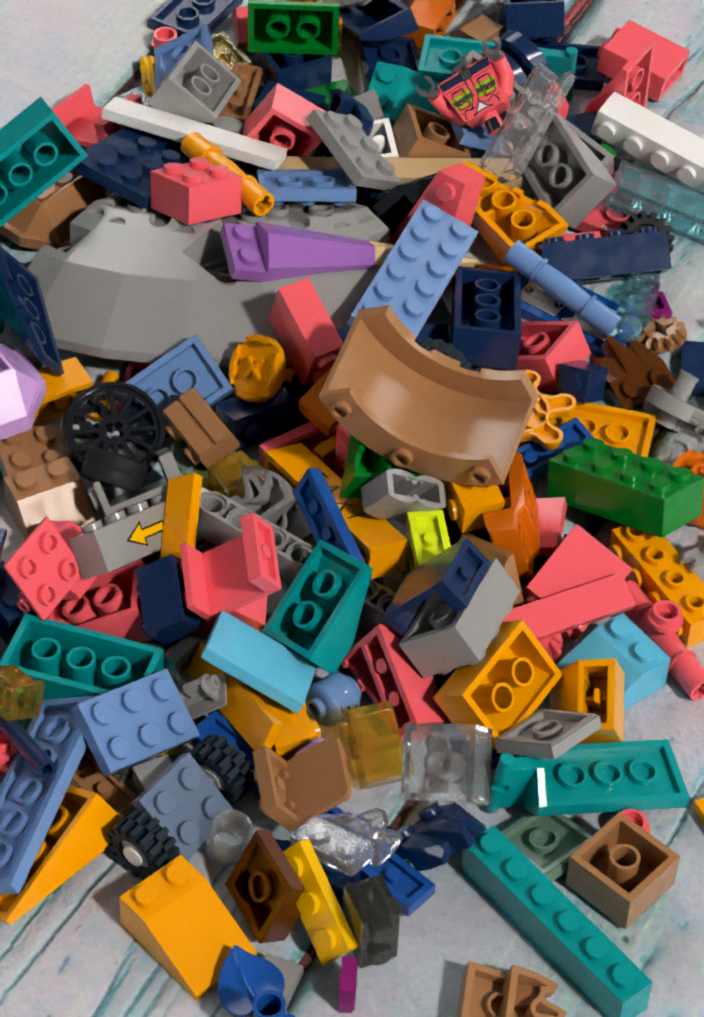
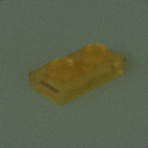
M224 31L212 34L213 56L230 71H232L234 62L253 65V62Z

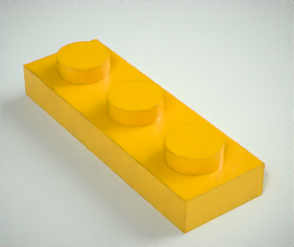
M310 840L298 841L283 851L305 887L295 905L301 913L302 923L323 966L335 962L359 946Z

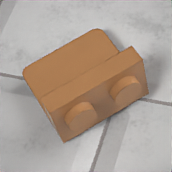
M336 736L324 739L288 761L284 760L266 745L252 751L255 764L253 775L258 783L261 797L259 799L260 809L268 819L275 820L290 832L345 802L352 795L342 743Z

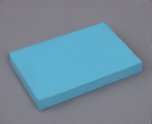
M224 610L217 617L200 656L208 663L297 714L305 703L317 669V665Z

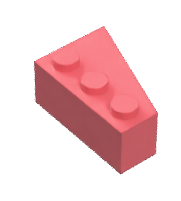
M462 163L439 170L390 242L394 244L397 242L423 199L471 227L486 176Z
M378 624L349 650L341 666L351 670L357 679L356 682L361 692H367L375 703L372 709L395 741L430 738L450 722L433 698L438 692L433 676L423 678L399 646L403 638L389 624Z

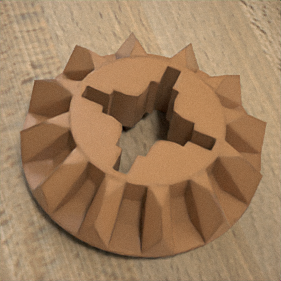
M663 315L660 319L651 317L648 322L639 323V329L634 331L635 340L654 353L673 351L682 346L687 339L684 322H678L676 317L665 319Z

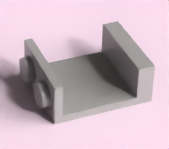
M165 447L154 452L164 478L143 486L140 492L131 491L107 501L100 482L90 478L93 486L87 488L95 510L103 509L107 516L167 492L168 480L182 476L172 451Z

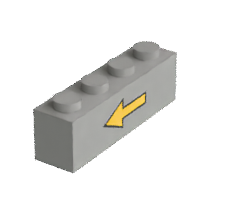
M167 492L150 498L151 505L149 506L147 501H143L127 507V515L124 510L105 516L106 524H102L101 520H97L80 527L82 534L70 538L69 541L83 580L109 573L161 550Z

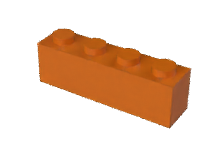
M411 0L409 7L413 12L419 29L401 37L414 38L417 49L422 50L425 34L444 36L466 0Z

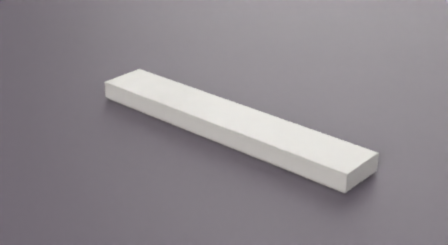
M114 97L102 108L101 118L179 143L182 142L187 134L198 132L211 144L219 147L225 157L271 171H275L287 156V148L122 98Z

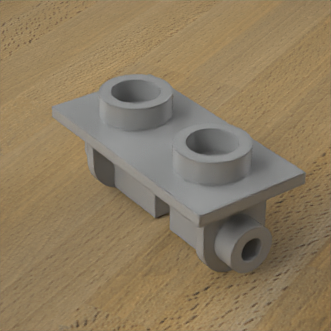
M206 673L201 675L200 678L182 685V691L178 689L192 720L227 706V674L223 673L216 676Z

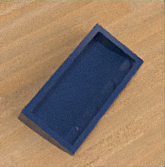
M372 0L363 6L351 4L339 9V26L360 40H390L419 29L411 8L399 0Z

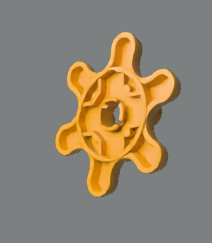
M525 370L538 393V398L520 442L532 441L547 450L557 449L563 441L564 435L563 431L552 425L550 421L555 418L570 416L577 406L574 396L566 393L553 396L541 394L537 389L541 381L539 373L533 370Z

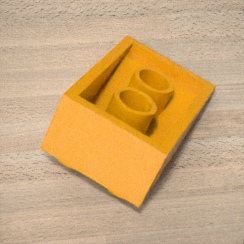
M179 855L119 897L121 925L195 1000H198L218 985L221 968L233 946L237 945L257 956V951L209 882L182 855Z

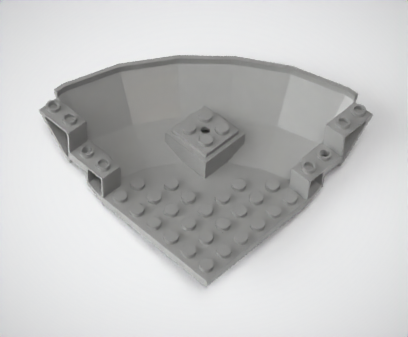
M240 164L237 165L246 175H252L257 180V170L249 167L245 168ZM115 195L94 201L70 222V245L56 249L45 244L36 253L27 269L39 280L56 345L59 349L99 358L154 363L196 334L218 367L229 368L233 351L238 344L242 345L247 340L245 338L250 335L260 334L269 336L277 340L282 347L268 320L278 288L309 277L335 328L351 327L346 323L380 268L328 272L267 282L231 279L220 235L224 222L255 226L257 222L386 244H389L390 229L368 207L354 202H348L347 205L342 206L332 205L329 202H316L315 205L305 206L298 204L297 201H285L283 205L273 206L263 216L255 215L241 203L240 214L187 225L152 209L151 199H149L148 207L142 208L120 195ZM441 297L425 324H445L450 326L451 314ZM284 351L286 367H293Z

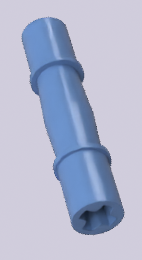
M517 240L505 255L503 261L526 277L528 282L532 283L534 281L552 298L578 315L577 319L583 320L606 339L621 322L622 317L598 300L596 295L593 297L589 295L572 279L548 264L547 258L541 257L520 240Z

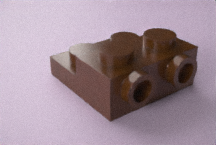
M269 829L256 830L224 885L259 943L285 941L301 915L295 904L305 887Z

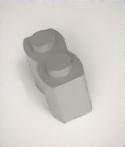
M402 469L386 470L361 487L363 511L375 518L387 519L393 517L397 521L406 524L407 512L436 511L446 507L444 484L440 480L427 475L414 477L411 473Z

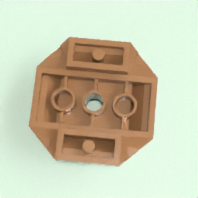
M70 170L0 227V234L20 247L39 250L45 244L56 249L70 245V222L94 201L109 197V190Z

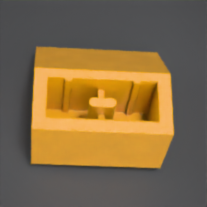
M616 658L578 660L560 669L563 675L550 691V709L596 714L600 716L602 728L578 744L623 742L625 673Z

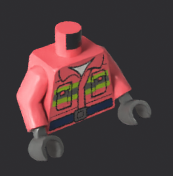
M497 36L493 38L497 48L489 49L486 46V42L483 41L481 49L485 56L438 84L439 90H435L434 81L429 76H424L426 81L431 84L428 90H421L416 84L418 94L422 97H429L428 101L442 117L459 126L467 124L473 129L484 125L489 136L497 135L506 128L499 114L511 107L509 98L513 95L514 85L513 70L505 54L500 53L501 40Z

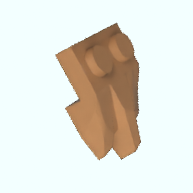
M471 961L464 968L457 1017H564L567 1012L546 999L551 997L558 984L537 972L512 965L506 973Z

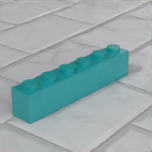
M494 825L475 836L476 842L470 848L463 850L461 872L605 1017H636L647 1009L652 981Z

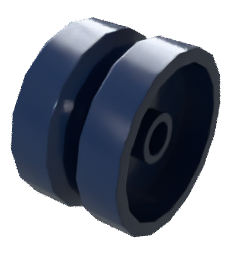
M509 29L500 37V53L505 54L513 70L514 81L533 94V91L538 92L552 80V71L549 63L537 46L525 35L516 30ZM496 44L495 47H489L492 50L497 48Z

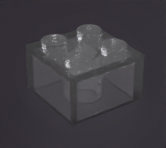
M405 723L401 800L424 804L437 802L438 804L457 803L459 805L489 806L493 729L468 724Z

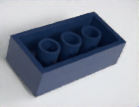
M459 266L455 272L451 297L450 344L454 345L458 351H461L472 366L490 367L493 370L503 371L507 369L516 370L522 335L521 274Z

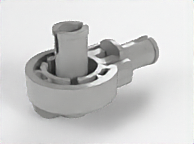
M680 370L671 390L657 384H652L644 401L645 413L657 415V423L676 432L684 433L691 431L694 434L701 433L702 430L704 431V408L688 400L699 378L684 370Z

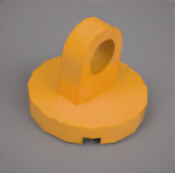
M260 334L250 335L245 338L247 340L242 345L238 344L233 351L229 363L230 384H234L236 389L234 392L239 398L247 402L262 403L274 397L281 388L283 381L293 383L295 369L286 368L284 351L277 340Z

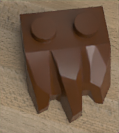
M609 335L601 344L605 357L589 358V363L608 367L604 392L607 391L615 407L633 411L644 407L645 398L652 384H657L671 390L675 379L663 359L634 338H631L625 344V347L613 336Z

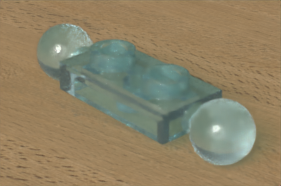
M656 271L643 272L642 275L635 276V279H628L617 309V314L622 318L618 322L616 330L619 337L623 340L632 341L637 339L642 333V326H649L660 293V274Z

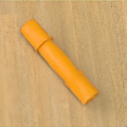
M191 132L184 137L181 142V151L188 158H208L210 163L227 166L229 171L242 176L241 203L255 215H266L273 208L274 196L261 186L252 175H246L234 162L225 157L219 147L211 144L198 132Z

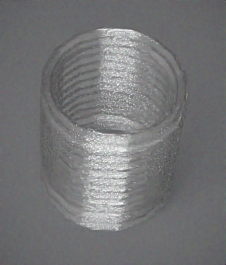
M226 810L214 818L206 843V851L208 857L215 864L221 867H233L237 864L253 836L254 827L246 814L238 810ZM231 832L237 835L243 843L228 845L222 842L217 837V834Z

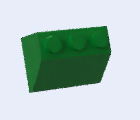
M248 0V52L338 55L339 3Z

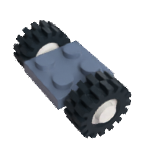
M217 734L207 735L190 752L182 754L132 802L136 809L134 811L132 809L129 810L107 832L108 835L106 836L107 841L110 842L108 844L109 849L116 852L113 856L116 860H121L124 863L122 867L125 870L131 869L132 875L136 878L140 875L143 881L179 855H182L187 860L235 812L232 805H235L256 783L253 770H251L253 767L251 761H245L244 758L247 755L243 751L239 753L236 750V744L233 742L228 744L227 738L223 736L218 738Z

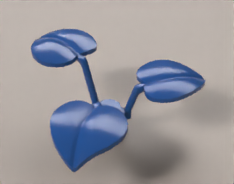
M237 945L233 946L223 963L218 981V996L222 1007L235 1017H246L252 1013L254 1017H295L293 1014H287L286 1002L282 996L285 982L279 968L270 961L255 956Z

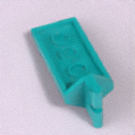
M425 34L417 73L429 76L436 82L445 81L453 76L452 70L472 49L478 54L483 53L481 49L483 41ZM485 41L487 48L495 47L494 42ZM537 47L550 65L552 79H556L567 102L571 101L575 79L573 74L576 71L578 49L567 47L566 51Z
M668 739L588 743L575 745L555 760L520 755L514 757L509 753L501 754L484 803V809L487 812L495 813L499 808L525 807L535 816L618 812L625 809L685 808L690 797Z

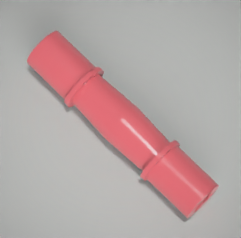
M626 581L636 606L632 610L623 613L670 657L668 673L676 679L692 700L704 698V668L696 659L695 653L686 649L676 633L664 634L650 627L647 622V614L654 604L635 581Z

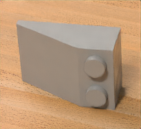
M553 112L512 155L537 197L548 203L568 223V226L573 229L617 186L604 164L556 112Z

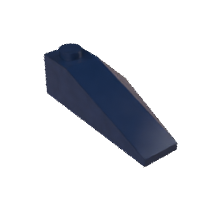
M0 246V314L38 360L55 374L61 376L64 374L39 280Z

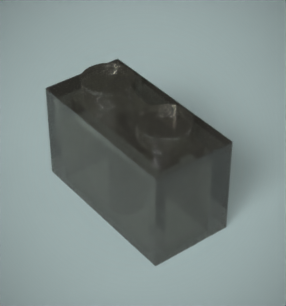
M382 874L344 886L343 914L359 946L352 953L356 960H358L360 969L370 965H382L391 958L397 957L400 910Z

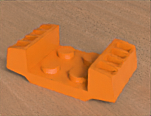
M516 452L504 484L498 485L505 500L506 509L483 513V518L492 544L514 553L519 579L533 578L535 558L542 553L538 503L522 454Z

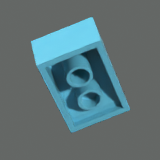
M622 612L596 627L556 665L560 670L578 660L616 658L625 673L624 710L666 685L670 657ZM549 692L548 695L545 697V699H546L549 703H550V692Z

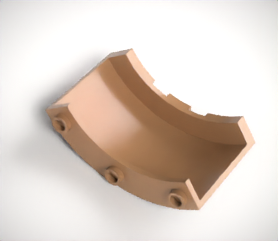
M390 305L359 309L318 396L331 416L357 440L380 456L392 461L394 465L400 468H407L422 475L453 483L480 487L503 485L538 398V393L526 371H503L481 368L480 372H475L460 367V361L450 358L435 349L429 352L415 342L417 336L400 321Z

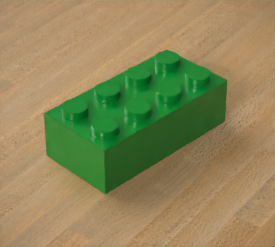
M596 438L586 439L583 443L567 449L562 454L549 460L547 498L565 497L566 503L569 506L660 538L665 537L702 515L704 477L691 473L688 468L673 467L662 463L658 458L643 457L634 454L632 450L627 448H615L604 444V441Z

